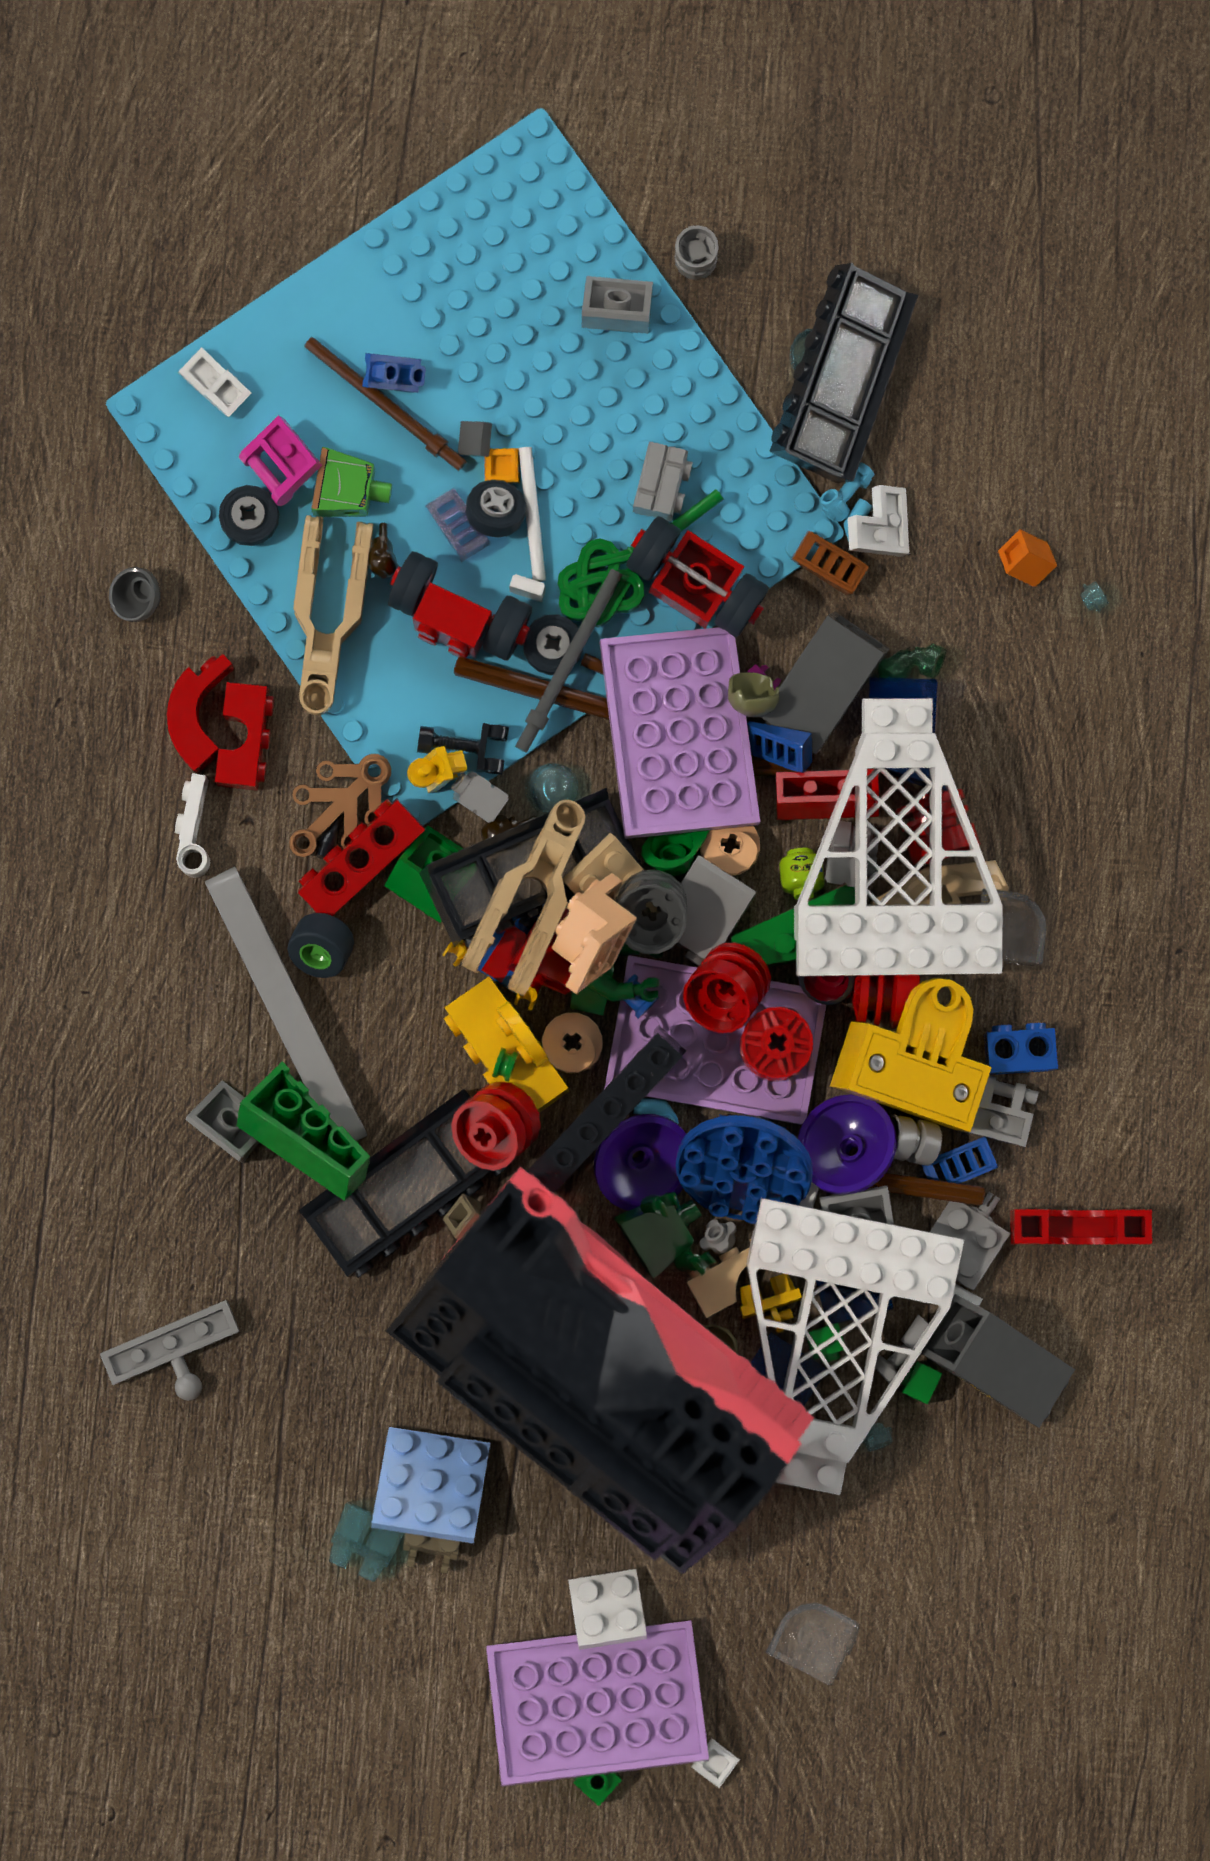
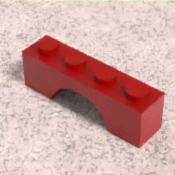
M1010 1210V1245L1152 1244V1210Z

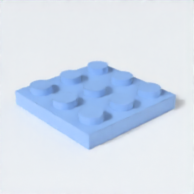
M389 1427L371 1528L474 1544L490 1443Z

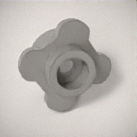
M715 1219L711 1220L706 1225L705 1237L700 1240V1247L705 1251L711 1248L717 1254L728 1252L735 1243L734 1233L736 1232V1225L733 1222L725 1224L719 1223Z

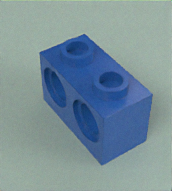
M1046 1023L1025 1024L1026 1030L1012 1031V1025L992 1026V1032L984 1034L986 1065L992 1067L989 1075L1057 1070L1055 1028L1046 1029ZM1039 1038L1045 1043L1046 1052L1043 1056H1034L1030 1052L1029 1042L1031 1039ZM1004 1040L1010 1043L1012 1055L1009 1058L1003 1059L996 1054L995 1044L997 1041Z

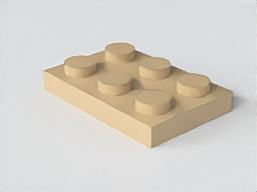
M610 833L562 880L574 895L578 892L583 894L596 879L601 881L613 873L622 880V885L631 875L643 869L621 842ZM619 887V889H618V891H617V893H616V895H615V897H614V899H613L615 902H616V898H617V895H618V893H619L620 887ZM652 902L646 903V907H649L651 912L657 911V907H654Z

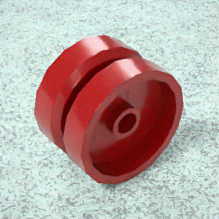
M497 1081L485 1085L454 1113L451 1128L453 1140L459 1152L470 1163L481 1169L498 1170L507 1167L538 1138L541 1124L540 1115L533 1100L522 1089L511 1083Z

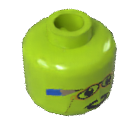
M810 848L791 849L787 852V856L783 857L779 863L781 887L784 892L794 895L796 900L800 897L816 856L813 849ZM823 864L809 899L813 898L814 893L821 890L825 884Z

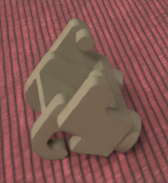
M405 1533L403 1550L410 1551L407 1566L414 1568L417 1551L444 1556L441 1573L448 1574L450 1560H457L461 1542Z

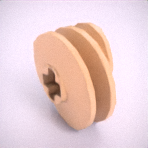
M754 826L709 830L706 840L700 847L701 857L731 876L740 875L756 863L760 852V838ZM732 838L736 840L735 845L739 846V849H733L732 853L724 852L725 846H721V842L727 843L728 839Z
M575 1012L564 1013L555 1017L546 1026L542 1036V1049L548 1056L550 1063L555 1069L569 1074L584 1072L592 1068L599 1060L603 1048L602 1034L598 1025L588 1016ZM576 1035L579 1036L578 1044L581 1045V1048L578 1051L574 1048L567 1051L564 1048L566 1046L564 1038L566 1036L570 1038Z

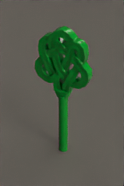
M715 489L670 524L675 525L682 532L723 501L724 498ZM601 538L589 541L581 549L578 561L566 566L559 573L557 585L560 590L559 608L561 614L570 620L583 621L611 569L618 571L623 576L595 627H601L608 623L615 613H629L638 608L644 599V583L638 576V573L628 568L626 570H619L621 564L627 563L635 548L627 547V549L619 551L610 541ZM596 552L606 553L605 555L591 558ZM607 567H608V569H607L606 571H598V572H594V573L588 574V572H591V571H595V570H599V569H603V568H607ZM577 576L576 579H573L571 582H569V580L572 577ZM600 585L595 595L588 593L589 587ZM632 586L634 592L632 597L627 600H624L628 590ZM570 600L578 603V608L571 607Z

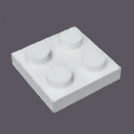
M636 1569L568 1580L579 1650L647 1639Z

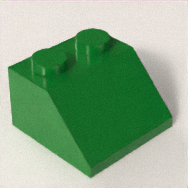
M427 825L425 831L415 839L398 859L384 886L424 912L427 916L441 923L442 920L419 873L426 865L463 850V848ZM475 863L441 877L454 906L479 871Z

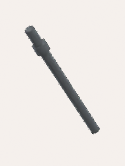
M614 569L609 571L537 707L529 712L525 720L527 725L515 745L519 750L527 753L538 731H543L549 720L547 715L623 576Z

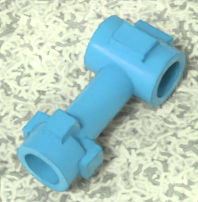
M860 462L853 482H846L839 491L830 489L822 494L820 502L823 505L822 510L827 518L840 522L848 517L850 509L846 502L859 487L866 489L874 476V472L870 467Z

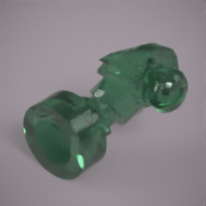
M932 643L926 647H914L912 651L910 647L900 650L890 658H884L878 666L879 678L884 684L896 687L904 684L910 676L912 668L918 666L920 675L935 679L944 664L946 648Z

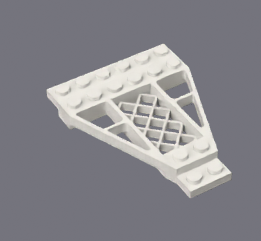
M862 699V734L855 750V757L798 902L794 905V940H796V975L1002 974V903L935 733H932V699ZM867 768H875L867 777ZM885 768L909 769L896 780ZM919 768H930V779ZM879 772L893 784L881 798L867 786ZM913 772L927 784L914 798L901 786ZM943 785L947 788L969 844V850L945 851L942 848ZM855 786V850L828 852L850 792ZM896 789L910 801L898 815L884 803ZM930 790L928 813L918 801ZM867 793L876 801L868 811ZM880 806L893 818L881 832L867 820ZM913 806L927 818L914 832L901 820ZM897 823L910 835L898 849L884 837ZM928 825L929 847L918 837ZM867 827L876 835L868 845ZM881 840L893 854L879 867L867 853ZM914 840L926 852L915 866L901 854ZM945 857H974L990 898L988 904H943L942 860ZM824 858H855L854 905H808V899ZM896 858L910 870L897 884L884 872ZM928 860L929 882L918 871ZM867 862L876 870L868 879ZM881 875L893 888L879 901L867 888ZM913 875L926 886L925 890L914 901L901 889ZM896 892L909 903L885 905ZM929 894V904H919ZM867 896L876 905H867Z
M761 1198L746 1265L766 1375L768 1379L775 1382L766 1327L771 1326L793 1331L795 1335L783 1392L787 1397L793 1399L794 1396L810 1387L820 1402L807 1410V1412L813 1414L824 1407L833 1421L815 1418L812 1420L798 1440L801 1446L776 1480L777 1483L840 1495L846 1464L849 1463L951 1307L964 1243L963 1239ZM758 1269L805 1278L806 1281L797 1323L788 1324L764 1319L756 1276ZM816 1280L825 1282L814 1289ZM835 1284L857 1288L858 1290L843 1298ZM828 1286H831L840 1302L823 1312L814 1296ZM868 1291L880 1293L878 1304H876ZM864 1292L874 1308L857 1319L847 1303ZM896 1296L936 1304L939 1307L913 1349L886 1344L881 1340L887 1306L891 1297ZM812 1301L820 1315L807 1323ZM844 1306L854 1322L837 1333L827 1316ZM875 1314L870 1338L860 1323ZM824 1319L834 1336L817 1346L807 1330ZM857 1326L867 1342L850 1353L841 1336ZM805 1335L814 1349L800 1357ZM837 1339L847 1355L830 1366L820 1350ZM868 1348L863 1372L854 1357ZM881 1350H889L908 1354V1357L871 1413L867 1414L866 1409L878 1353ZM817 1353L827 1369L809 1379L800 1363ZM851 1360L860 1376L843 1386L834 1370ZM797 1369H799L806 1383L793 1390ZM830 1373L840 1389L823 1400L813 1384ZM861 1382L856 1406L847 1390ZM844 1394L853 1409L836 1420L826 1404ZM854 1416L853 1426L842 1424Z

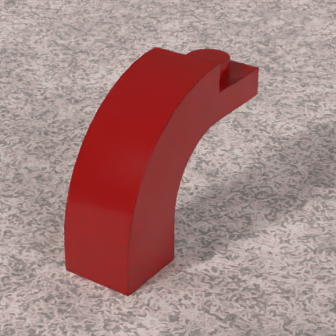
M224 654L218 658L213 656L201 666L200 670L202 673L199 676L188 667L175 683L168 702L167 725L171 741L180 757L195 774H200L218 757L219 748L203 732L199 714L202 702L207 694L235 669Z

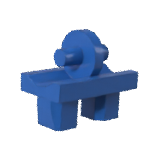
M365 353L366 375L363 379L362 387L418 393L419 386L424 385L426 368L421 366V359Z

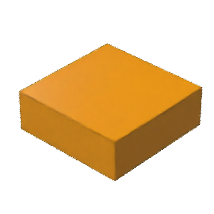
M490 449L489 457H485V481L493 479L507 483H520L519 449Z

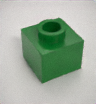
M838 1323L832 1324L837 1333L841 1331ZM828 1325L808 1331L817 1346L834 1336ZM805 1336L809 1351L813 1350V1346ZM836 1339L820 1351L827 1362L841 1358L839 1351L844 1349ZM817 1353L811 1356L813 1360L820 1358Z
M915 1361L901 1382L903 1387L900 1392L928 1405L942 1373Z
M617 1772L599 1774L598 1776L604 1779V1784L600 1788H595L591 1784V1779L596 1775L575 1777L573 1784L598 1806L602 1804L622 1781V1777Z

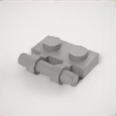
M989 1075L971 1132L966 1133L1026 1147L1034 1114L1021 1111L1023 1102L1036 1104L1039 1092L1027 1089L1025 1084L1016 1082L1015 1085L996 1081L997 1077ZM993 1094L1011 1098L1010 1108L991 1103Z

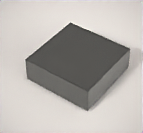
M461 421L458 454L489 457L492 423Z

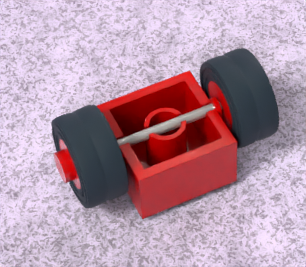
M657 516L646 531L641 529L631 544L635 549L626 564L628 569L638 573L639 576L648 581L652 579L662 563L665 564L651 585L649 593L705 629L723 602L725 604L714 622L718 627L737 638L748 622L754 625L764 609L760 604L769 591V587L751 574L746 573L735 589L731 591L745 566L689 530L686 531L675 550L671 552L681 530L664 518Z
M412 551L402 567H397L390 584L393 587L389 595L388 605L409 616H413L414 629L419 633L417 637L426 643L436 645L437 642H440L449 647V653L467 659L468 656L476 659L483 645L484 651L508 661L518 644L523 645L529 633L530 627L527 624L532 613V606L507 595L496 614L492 615L491 610L433 584L438 563L431 558Z

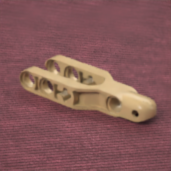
M306 515L293 610L307 637L299 693L300 704L308 714L314 716L327 713L332 707L341 644L361 624L373 523H356V536L352 548V566L350 579H348L343 622L336 628L334 633L325 634L316 630L311 622L323 517Z
M561 800L552 808L526 863L505 873L504 877L499 880L462 961L461 966L478 973V968L486 951L495 940L493 937L494 932L501 919L507 913L521 880H537L544 886L548 897L508 985V989L522 996L526 994L535 977L567 905L562 873L586 817L582 807L575 801Z

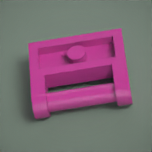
M279 415L239 454V459L243 464L250 466L272 493L271 498L278 506L287 504L292 499L293 493L322 466L287 421ZM264 450L287 477L282 484L261 460V453Z

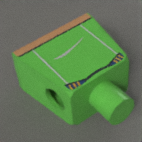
M322 447L320 456L322 466L318 469L311 508L313 516L364 517L368 516L370 500L383 503L390 502L392 483L374 481V464Z

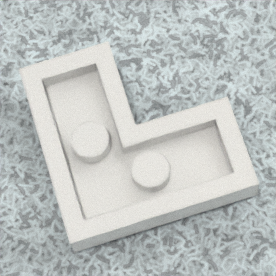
M884 485L873 487V517L862 515L848 517L849 551L900 557L908 555L909 538L906 488Z

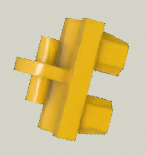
M445 746L433 749L424 758H418L409 765L407 770L409 781L418 788H427L428 793L439 791L451 780H455L458 777V773H463L467 770L463 751L447 753Z
M783 1273L770 1278L775 1296L762 1299L760 1293L763 1313L770 1312V1315L765 1316L764 1319L782 1322L793 1318L790 1308L780 1312L777 1311V1308L801 1301L802 1296L799 1288L795 1289L788 1274ZM751 1285L741 1287L742 1307H740L742 1318L746 1319L755 1316L756 1313ZM775 1327L777 1333L784 1332L783 1329Z

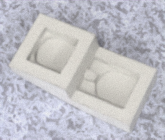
M202 347L178 372L228 418L251 394L228 370H225Z

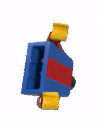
M524 916L516 920L513 928L500 934L494 932L493 937L495 940L486 951L478 971L486 976H490L491 979L508 989L509 982L514 973L507 969L508 964L538 918L526 921ZM451 942L442 955L445 957L447 953H454L457 959L453 965L457 967L464 959L468 948L465 943L454 947ZM532 981L524 996L512 991L516 994L514 1004L517 1005L520 999H527L530 1002L528 1010L531 1011L534 1008L537 994L542 984Z

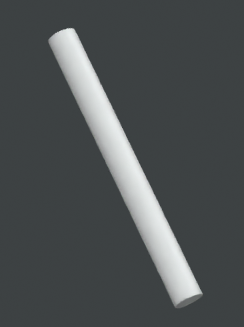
M532 447L519 448L523 495L526 502L525 513L532 578L541 582L546 581L533 453Z

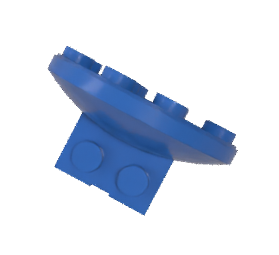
M720 1115L717 1118L697 1125L682 1139L676 1157L678 1179L684 1190L693 1200L708 1209L715 1217L725 1216L744 1220L750 1224H756L761 1198L799 1205L809 1193L813 1177V1165L805 1146L792 1133L786 1130L787 1127L779 1126L764 1119L739 1115ZM729 1208L743 1211L742 1215L729 1213Z

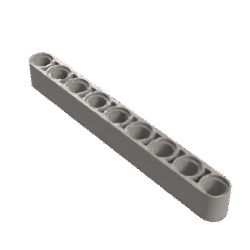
M233 867L206 880L205 884L303 1084L309 1089L308 1094L319 1106L322 1104L330 1112V1118L338 1127L343 1126L356 1141L368 1136L236 867Z

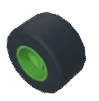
M312 913L305 915L298 922L289 940L287 950L292 962L304 973L314 977L329 978L338 975L344 969L353 950L354 938L347 925L338 918L326 913Z

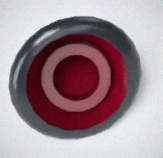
M799 976L798 979L800 987L808 998L822 1005H836L845 1001L852 994L856 976Z

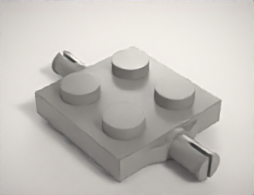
M988 1192L984 1198V1203L979 1208L949 1201L930 1231L931 1233L964 1240L956 1282L961 1283L972 1291L975 1290L1010 1236L1009 1232L995 1224L990 1217L997 1203L1001 1200L995 1196L987 1207L994 1195Z

